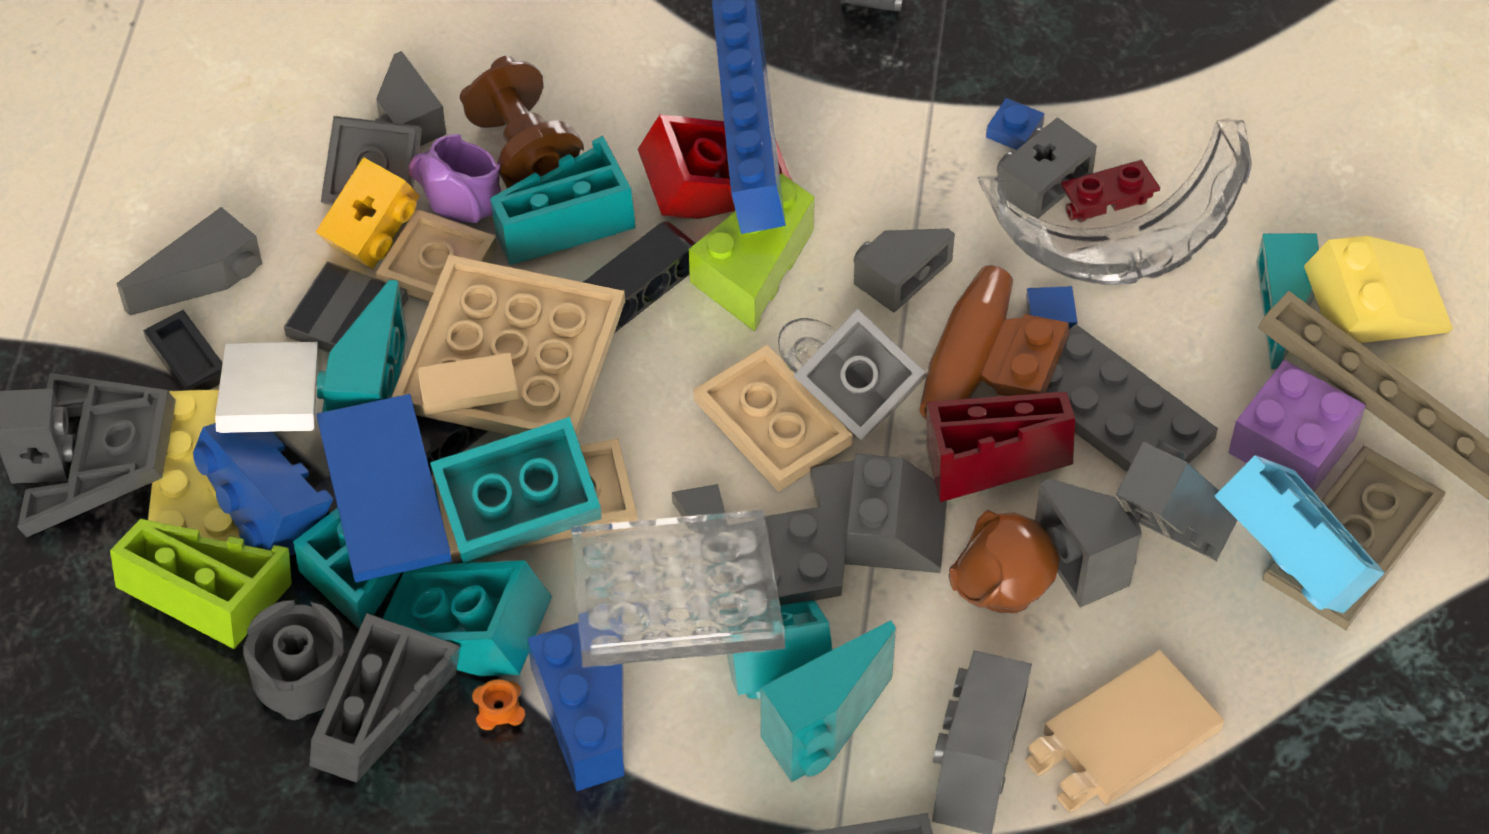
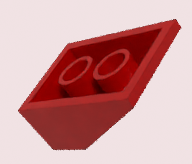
M659 114L637 150L661 215L702 219L736 211L731 194L724 121ZM776 141L779 173H783L792 180Z

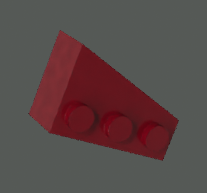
M1067 391L927 402L926 449L940 503L1073 465L1075 415Z

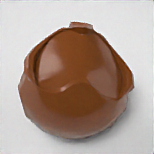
M986 510L977 519L970 540L957 561L950 567L948 577L953 591H958V594L969 603L997 613H1018L1028 608L1031 602L1038 600L1054 583L1057 577L1060 556L1054 537L1037 520L1015 512L996 514L993 511Z

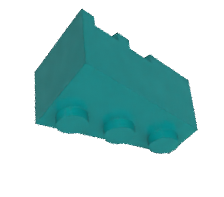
M603 135L592 141V149L576 158L568 154L559 159V167L540 177L537 173H534L490 198L496 238L509 266L636 228L631 187Z
M433 483L434 489H435V493H436V497H437L436 485ZM338 508L293 541L299 572L358 629H360L366 613L374 615L401 575V573H396L355 583Z

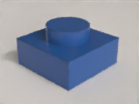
M1005 98L987 125L986 138L1017 150L1027 142L1030 135L1036 129L1043 126L1045 113Z

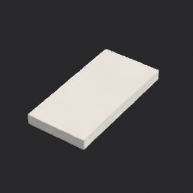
M318 342L225 344L215 414L216 432L312 431L315 419Z

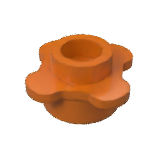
M498 679L489 681L474 690L472 699L479 708L476 722L481 729L492 730L496 725L509 723L515 726L523 722L525 710L519 706L518 697L521 694L519 684L514 681ZM496 703H503V707L499 709L495 708L494 705Z

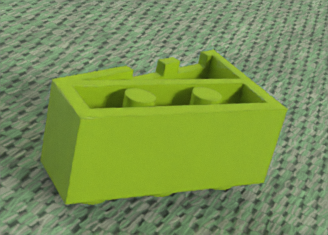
M140 519L110 550L116 588L233 649L248 634L247 630L251 621L264 609L274 605L292 585L289 548L274 545L271 551L246 546L244 539L229 536L227 542L200 537V530Z

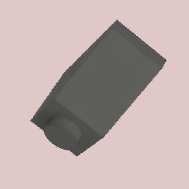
M400 51L394 54L376 98L379 117L375 121L420 126L422 128L420 146L446 135L443 105L404 53Z
M948 228L883 231L872 242H865L857 250L853 260L855 263L854 285L895 313L952 262L955 233Z

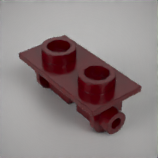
M1142 159L1061 182V187L1071 203L1065 206L1066 214L1070 221L1077 219L1079 223L1085 222L1089 218L1107 214L1108 205H1111L1114 211L1138 204L1145 205L1147 199L1153 198L1154 192L1160 191V186Z

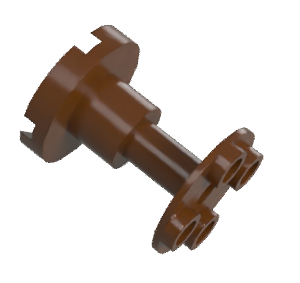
M502 56L492 63L491 68L478 76L471 85L466 86L461 91L459 97L464 108V114L472 124L482 128L506 125L503 137L507 144L502 149L497 164H501L499 175L506 187L509 188L534 173L542 177L558 168V160L568 154L576 158L579 156L581 149L584 151V144L570 124L563 121H544L539 114L529 113L539 101L543 91V76L539 69L531 63L515 61L511 56Z

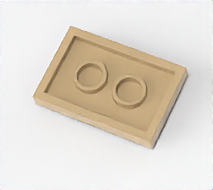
M765 345L695 388L693 392L694 401L779 492L808 474L810 468L822 465L850 447L853 434L793 377L795 373L768 345Z

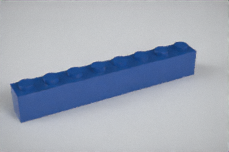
M712 0L730 186L741 234L783 227L786 226L758 0Z

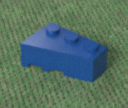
M216 423L203 427L193 451L195 465L202 475L208 477L216 491V498L223 512L230 514L239 529L240 538L244 539V544L271 551L274 545L289 548V556L294 555L293 541L325 518L334 498L326 490L316 492L305 480L309 476V471L301 463L291 465L280 453L284 451L285 445L272 431L219 433V431L216 432Z

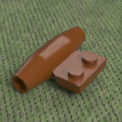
M987 265L982 267L954 305L930 359L919 408L921 415L927 420V402L970 399L981 381L993 388L998 395L1003 396L1046 393L1069 336L1068 322L1024 314L1020 318L1006 320L1013 278L1006 270L998 266Z

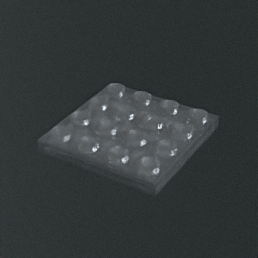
M763 510L571 527L582 667L612 666L615 664L646 661L658 662L668 659L711 657L723 654L785 649V633Z

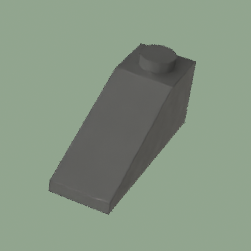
M220 207L116 283L124 311L131 316L229 289L241 279L249 277L257 267L263 264L257 237L225 209Z

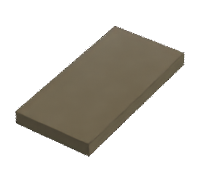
M1363 445L1321 501L1385 574L1345 613L1327 608L1323 610L1316 608L1303 595L1301 591L1303 586L1292 575L1280 568L1275 561L1265 571L1263 581L1344 630H1347L1441 505L1446 492Z

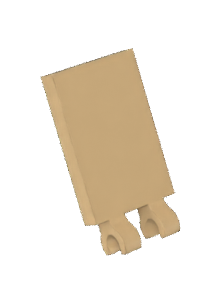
M1159 650L1046 722L1043 731L1045 736L1036 739L1028 746V750L1032 755L1026 758L1025 762L1037 776L1046 773L1063 759H1066L1077 772L1060 782L1059 786L1064 791L1057 795V799L1069 813L1077 810L1096 795L1107 806L1221 731L1224 719L1165 654Z

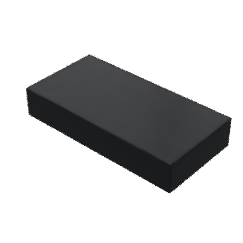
M184 310L143 330L146 341L183 391L210 390L220 384L223 362Z

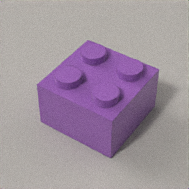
M1284 360L1236 420L1228 453L1245 463H1248L1256 455L1293 469L1315 492L1356 438L1366 405Z

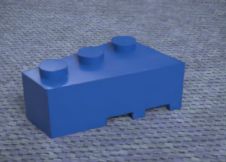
M622 609L527 638L531 670L576 791L623 777L624 635Z

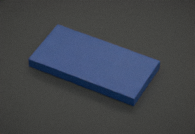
M407 394L317 413L319 431L355 583L452 561L411 395Z

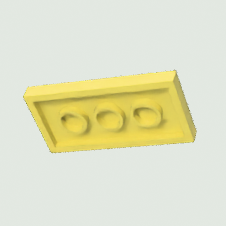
M219 390L169 391L176 400L163 477L152 482L148 520L200 530V537L227 542L229 536L240 538L239 529L230 514L223 512L220 508L215 489L208 477L198 471L193 458V451L202 428L216 423L215 414Z

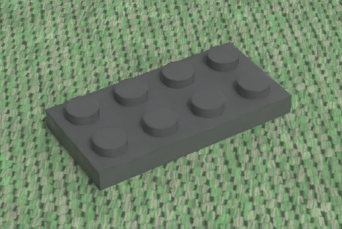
M1077 324L1069 330L1068 339L1046 393L1067 391L1075 415V433L1123 470L1128 471L1142 442H1146L1156 447L1159 441L1165 442L1185 453L1183 459L1190 463L1216 439L1218 428Z

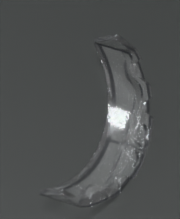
M1235 119L1218 120L1200 162L1189 178L1172 196L1138 218L1102 228H1071L1040 220L1022 211L1006 199L1001 177L983 175L977 177L1002 228L1016 245L1035 261L1054 272L1072 279L1103 285H1121L1136 283L1143 277L1153 279L1169 273L1191 260V256L1210 239H1215L1227 224V217L1238 198L1243 183L1247 184L1252 161L1245 122Z

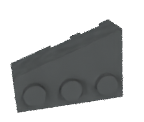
M366 613L311 739L309 766L357 783L456 674L460 646Z

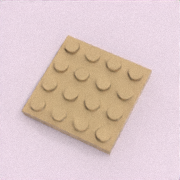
M448 255L391 398L410 394L415 415L511 436L570 417L578 437L625 304V291ZM510 352L519 400L435 414H424L417 367Z

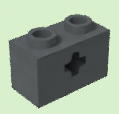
M1057 117L1045 128L1040 127L1030 135L1027 142L1015 152L1009 151L1001 158L996 169L998 172L996 193L1030 219L1036 221L1066 196L1065 191L1061 187V182L1093 173L1097 145Z
M53 388L0 391V455L11 484L68 481L69 465L73 458L76 436L75 434L68 433L66 407H59Z

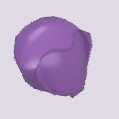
M450 134L438 138L432 144L429 151L415 155L409 162V175L420 183L433 211L458 222L478 223L480 219L493 215L490 198L502 192L499 184L501 164H496L494 158L486 150L465 142L461 139L460 134Z

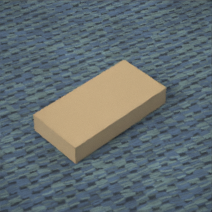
M510 352L417 367L425 415L519 400Z

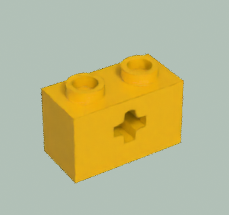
M363 157L319 225L316 233L334 249L373 270L378 261L385 258L390 251L392 239L401 225L407 222L414 214L416 202L420 195L406 180Z

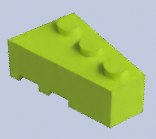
M783 173L780 174L786 226L741 234L735 211L689 249L690 283L753 331L756 330L761 322V314L770 300L773 301L779 291V284L787 270H791L814 231L815 197Z

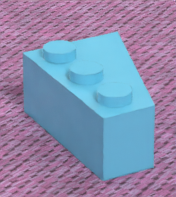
M1255 455L1214 496L1271 553L1273 560L1286 573L1292 575L1303 586L1301 589L1303 595L1319 610L1327 608L1345 613L1385 574L1293 469Z

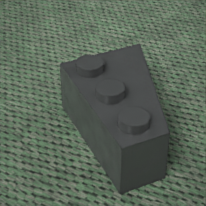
M1159 441L1156 447L1142 442L1116 493L1126 512H1131L1139 524L1217 561L1237 522V519L1214 497L1219 490L1183 459L1185 453L1162 441Z
M974 650L969 668L959 667L953 690V697L959 698V701L949 700L943 729L949 730V734L939 733L933 756V763L941 764V771L932 822L976 833L992 834L999 795L1003 791L1006 778L1004 776L1010 754L1013 751L1026 699L1032 667L1031 663Z

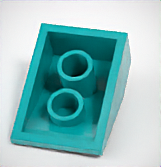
M389 280L329 352L326 371H319L317 377V398L324 399L322 412L392 397L401 375L407 341L398 280Z
M525 560L432 565L403 573L383 619L459 645L460 652L457 670L478 676L520 675L529 654L527 638L536 636L552 596Z
M891 620L761 687V738L791 782L804 775L808 777L815 776L830 765L831 761L839 754L892 679L896 626Z

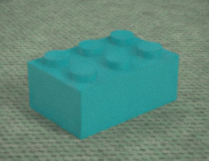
M570 417L430 462L463 563H471L602 519L601 506Z

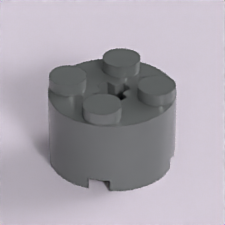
M295 600L269 606L260 612L250 623L244 646V658L253 689L259 700L268 708L281 713L286 719L299 720L307 714L324 709L328 703L348 657L342 628L335 615L326 607L311 602V606L296 605Z

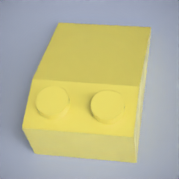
M1371 236L1330 239L1304 265L1321 315L1359 343L1449 333L1453 329L1423 249Z

